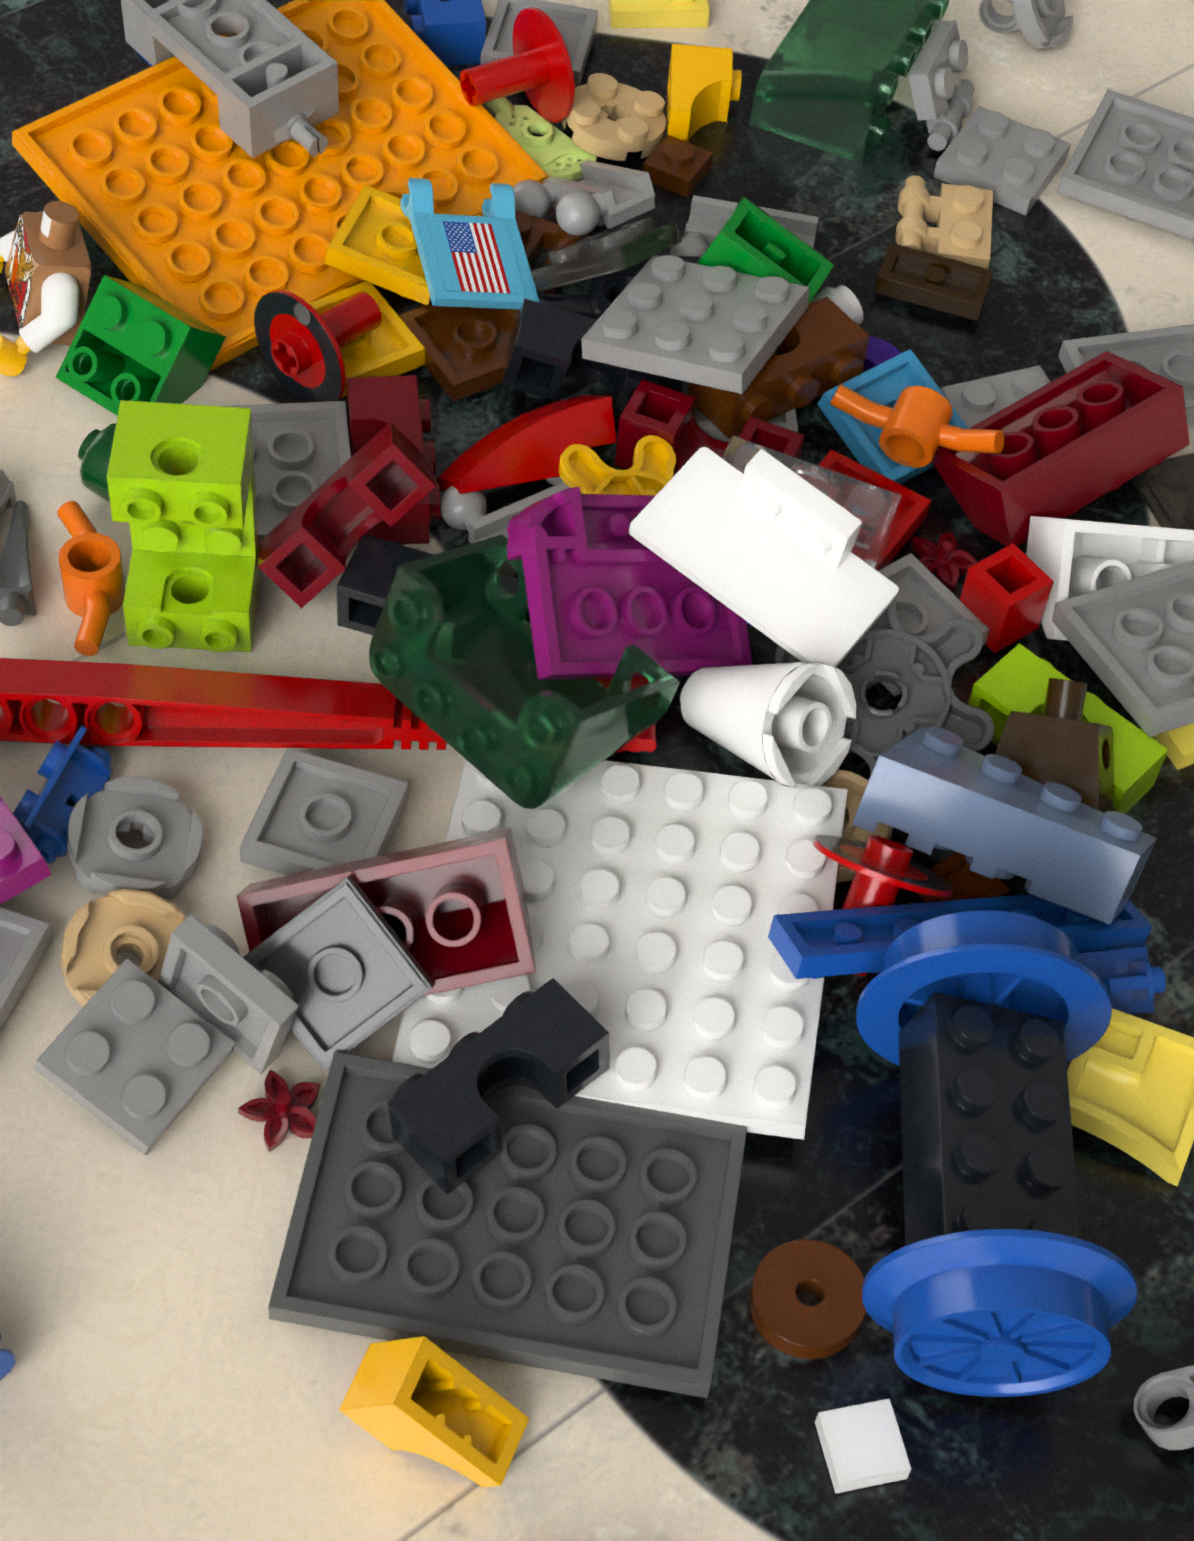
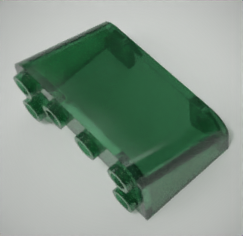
M809 0L761 73L753 98L749 125L863 164L872 147L880 148L886 138L890 126V117L884 116L885 107L889 106L894 98L899 76H908L936 22L943 19L950 0Z
M501 534L399 565L370 643L369 663L373 674L387 690L521 807L535 809L542 806L657 723L666 713L680 682L635 644L626 647L608 689L594 678L538 680L531 624L525 620L529 607L523 561L508 560V539ZM503 562L511 564L519 576L520 585L516 595L507 592L501 583L500 568ZM634 673L642 674L650 682L631 690V679Z

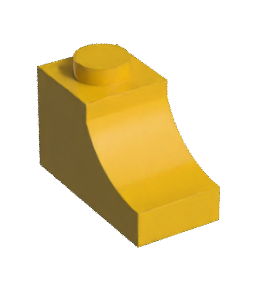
M672 44L667 83L666 136L668 134L688 142L691 136L701 127L715 121L727 122L730 101L739 102L742 72L741 70H733V48Z
M425 1336L370 1343L339 1408V1411L391 1450H405L428 1457L456 1470L481 1487L502 1485L530 1419Z

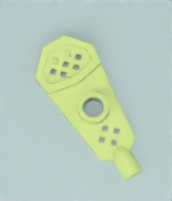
M505 97L485 103L496 114L495 119L549 177L553 176L576 181L583 178L580 163L586 160L597 162L598 156L578 147L570 137L545 120L529 106L513 105ZM531 134H542L544 136L537 137Z

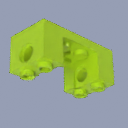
M120 400L107 472V483L112 521L129 522L132 554L123 602L128 645L146 646L153 649L183 648L210 650L213 652H251L261 579L260 569L258 568L259 540L251 408Z

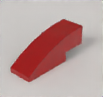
M582 395L553 402L518 416L490 432L462 453L436 479L440 491H446L449 487L453 486L459 494L559 477L560 456L570 445L581 444L595 447L617 443L612 397Z

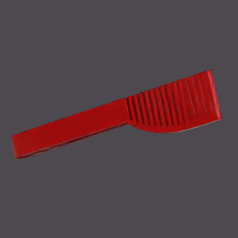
M0 658V741L55 743L58 740L63 744H69L79 728L84 726L87 730L79 745L393 749L394 740L401 741V749L411 750L412 741H419V750H428L429 742H437L436 750H446L447 743H454V750H464V743L472 744V750H481L482 744L489 745V750H499V745H507V751H516L517 746H524V751H534V747H542V751H552V747L560 748V751H569V748H577V752H587V749H595V752H604V750H612V752H622V750L653 752L657 747L653 677L538 680L536 663H490L431 670L379 684L123 663ZM47 699L55 700L61 704L52 703ZM110 702L120 703L126 707L116 706Z

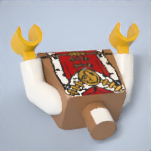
M52 201L46 204L42 212L22 213L19 215L16 230L0 238V274L6 261L5 275L21 336L15 342H12L0 335V373L5 376H17L20 374L27 362L28 352L31 350L34 353H38L49 344L71 345L84 318L91 275V263L78 220L79 213L75 207L66 202Z

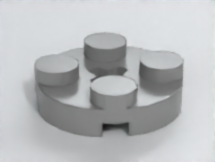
M120 777L105 782V789L94 793L90 798L87 799L88 793L82 797L71 813L67 834V853L75 869V879L79 886L86 891L99 893L107 896L108 892L126 888L153 892L168 901L174 899L180 893L182 885L193 875L197 867L203 839L201 821L194 809L192 815L189 809L179 801L180 793L171 786L154 779ZM136 829L143 831V840L151 844L141 849H133L121 843L118 838H127L129 830Z

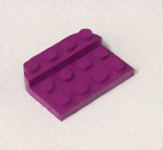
M573 487L533 503L520 514L510 519L507 527L509 537L507 557L508 560L523 561L538 680L691 676L695 671L706 667L753 665L746 620L629 534L631 522L655 496L581 494L580 487Z

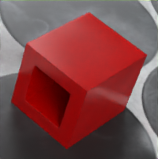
M1012 543L968 568L959 600L990 629L985 645L996 653L1039 628L1054 581Z

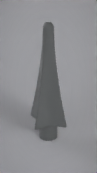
M22 500L14 504L9 532L0 556V622L7 626L21 624L24 613L37 614L28 553V506Z

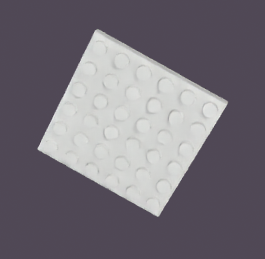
M468 744L445 842L511 828L526 894L536 973L421 996L404 1009L392 1062L434 1068L449 1056L450 1051L461 1038L471 1032H482L503 1016L507 1006L517 996L526 991L535 992L554 978L609 1032L610 1068L575 1096L747 1126V1132L804 1140L824 977L818 979H796L768 938L774 915L833 910L839 863L818 851L814 847L813 842L817 835L842 837L848 789L795 783L797 786L795 788L784 786L774 780L524 750L507 751V748L489 750V746H481V750H472V744Z

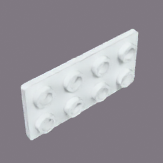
M699 448L631 522L629 534L801 662L817 661L836 668L893 602L899 591L896 584L851 552L863 522L763 449H760L749 461L743 474L709 448Z

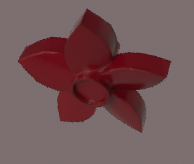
M952 532L942 534L936 545L926 539L912 537L910 541L911 547L918 555L923 557L919 561L932 574L935 573V577L951 592L955 588L959 575H966L968 568L978 563L968 552L961 549L956 550L957 543Z
M270 1069L264 1083L266 1098L252 1099L238 1108V1113L249 1120L257 1122L266 1121L264 1142L268 1152L278 1147L284 1141L288 1130L300 1138H312L316 1117L309 1109L315 1104L320 1089V1084L302 1082L294 1085L289 1091L284 1078Z

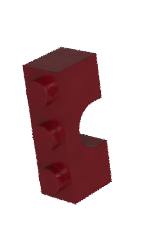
M416 375L347 378V421L351 457L391 421L433 464L435 476L434 440L423 441V434L431 433L429 399H419ZM436 483V487L392 527L383 520L372 527L365 535L386 541H395L402 545L429 544L430 519H440L439 484Z
M641 379L620 415L615 466L626 470L633 466V454L637 442L644 436L654 435L666 440L676 454L673 477L701 447L709 448L743 474L746 465L760 449L766 451L796 474L798 471L805 435L750 416L737 441L724 442L714 439L703 432L695 421V397Z
M390 421L259 542L258 568L302 609L346 569L348 554L365 533L383 520L392 527L436 487L433 464Z

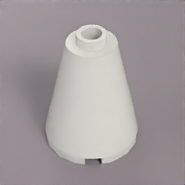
M822 662L701 668L689 677L680 695L681 713L689 726L787 787L797 788L795 783L821 786L837 772L848 754L852 742L851 739L843 737L847 717L856 719L857 705L852 684L842 670Z

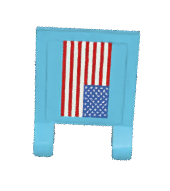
M409 178L407 183L409 194L402 195L400 206L403 214L410 220L433 306L520 309L524 298L540 303L515 219V196L511 185L491 183L489 190L492 199H484L481 207L483 216L434 214L433 188L430 180Z

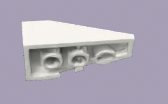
M1030 516L1026 555L1054 581L1041 619L1046 637L1048 639L1067 640L1052 622L1056 602L1194 561V530Z

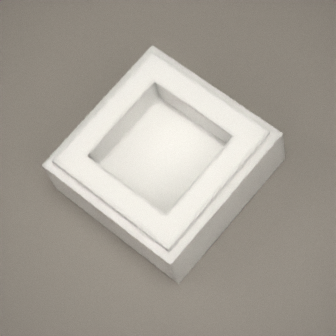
M890 1398L818 1412L815 1426L835 1494L908 1478L911 1466Z

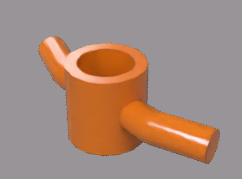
M840 384L829 403L863 423L883 429L878 440L880 448L886 456L903 466L913 468L925 467L931 463L938 446L961 452L993 454L1001 453L1004 447V434L1001 430L966 429L949 425L953 415L951 404L939 392L928 387L910 386L901 391L894 407L891 408L877 404Z
M69 501L60 506L57 512L58 517L72 537L64 543L59 551L58 558L64 599L67 607L74 614L83 617L74 643L75 650L85 656H94L99 651L109 616L118 611L124 602L126 589L122 557L118 544L110 537L97 533V530L76 501Z

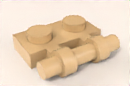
M908 177L905 181V188L900 191L898 198V211L902 215V219L896 226V243L901 246L988 269L991 255L993 190L976 188L970 185L959 186L942 183L939 196H932L925 189V180L922 177ZM926 222L937 223L936 227H929Z

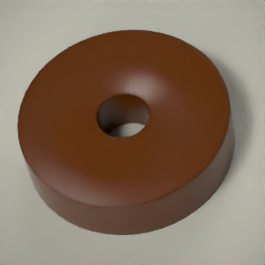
M811 1239L794 1240L781 1244L762 1259L754 1274L749 1294V1309L754 1325L771 1346L784 1354L801 1359H821L832 1356L846 1348L860 1330L866 1313L862 1302L864 1276L856 1263L846 1253L831 1244ZM811 1292L818 1297L820 1304L816 1306L804 1305L798 1300L796 1294Z

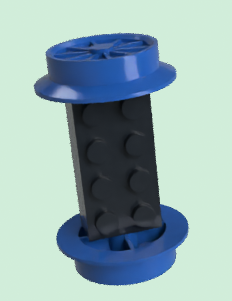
M993 910L965 911L935 917L911 927L898 936L888 947L883 959V971L868 983L862 991L856 1007L857 1027L863 1040L878 1055L900 1066L905 1246L882 1258L869 1270L863 1280L862 1302L869 1316L878 1325L893 1333L894 1359L898 1367L906 1375L922 1384L939 1390L981 1397H1016L1048 1393L1081 1383L1100 1372L1111 1357L1110 1328L1129 1314L1135 1305L1138 1292L1136 1278L1131 1268L1121 1258L1107 1249L1080 1239L1067 1062L1088 1051L1106 1032L1112 1014L1110 995L1101 979L1090 969L1079 963L1077 949L1063 931L1043 920L1024 914Z

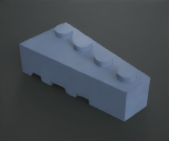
M935 726L928 728L920 727L878 756L852 825L872 833L875 832L878 822L909 833L905 843L906 846L931 855L933 848L953 850L965 855L966 861L970 864V871L991 879L994 877L1011 879L1015 875L1027 879L1024 887L1028 893L1109 925L1127 906L1157 839L1142 832V825L1132 817L1116 811L1100 812L1082 803V797L1073 789L1058 783L1047 782L1042 784L1021 774L1022 768L1014 761L995 754L983 756L962 746L964 742L960 736L944 728Z

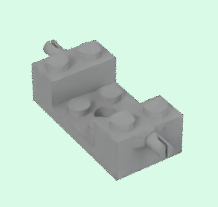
M121 0L126 42L152 66L175 56L215 92L218 98L220 129L250 157L254 158L290 139L296 140L314 157L318 156V152L322 154L326 150L328 138L322 135L314 126L339 113L337 62L267 0ZM220 34H224V35L229 36V37H222V36H219V35H220Z

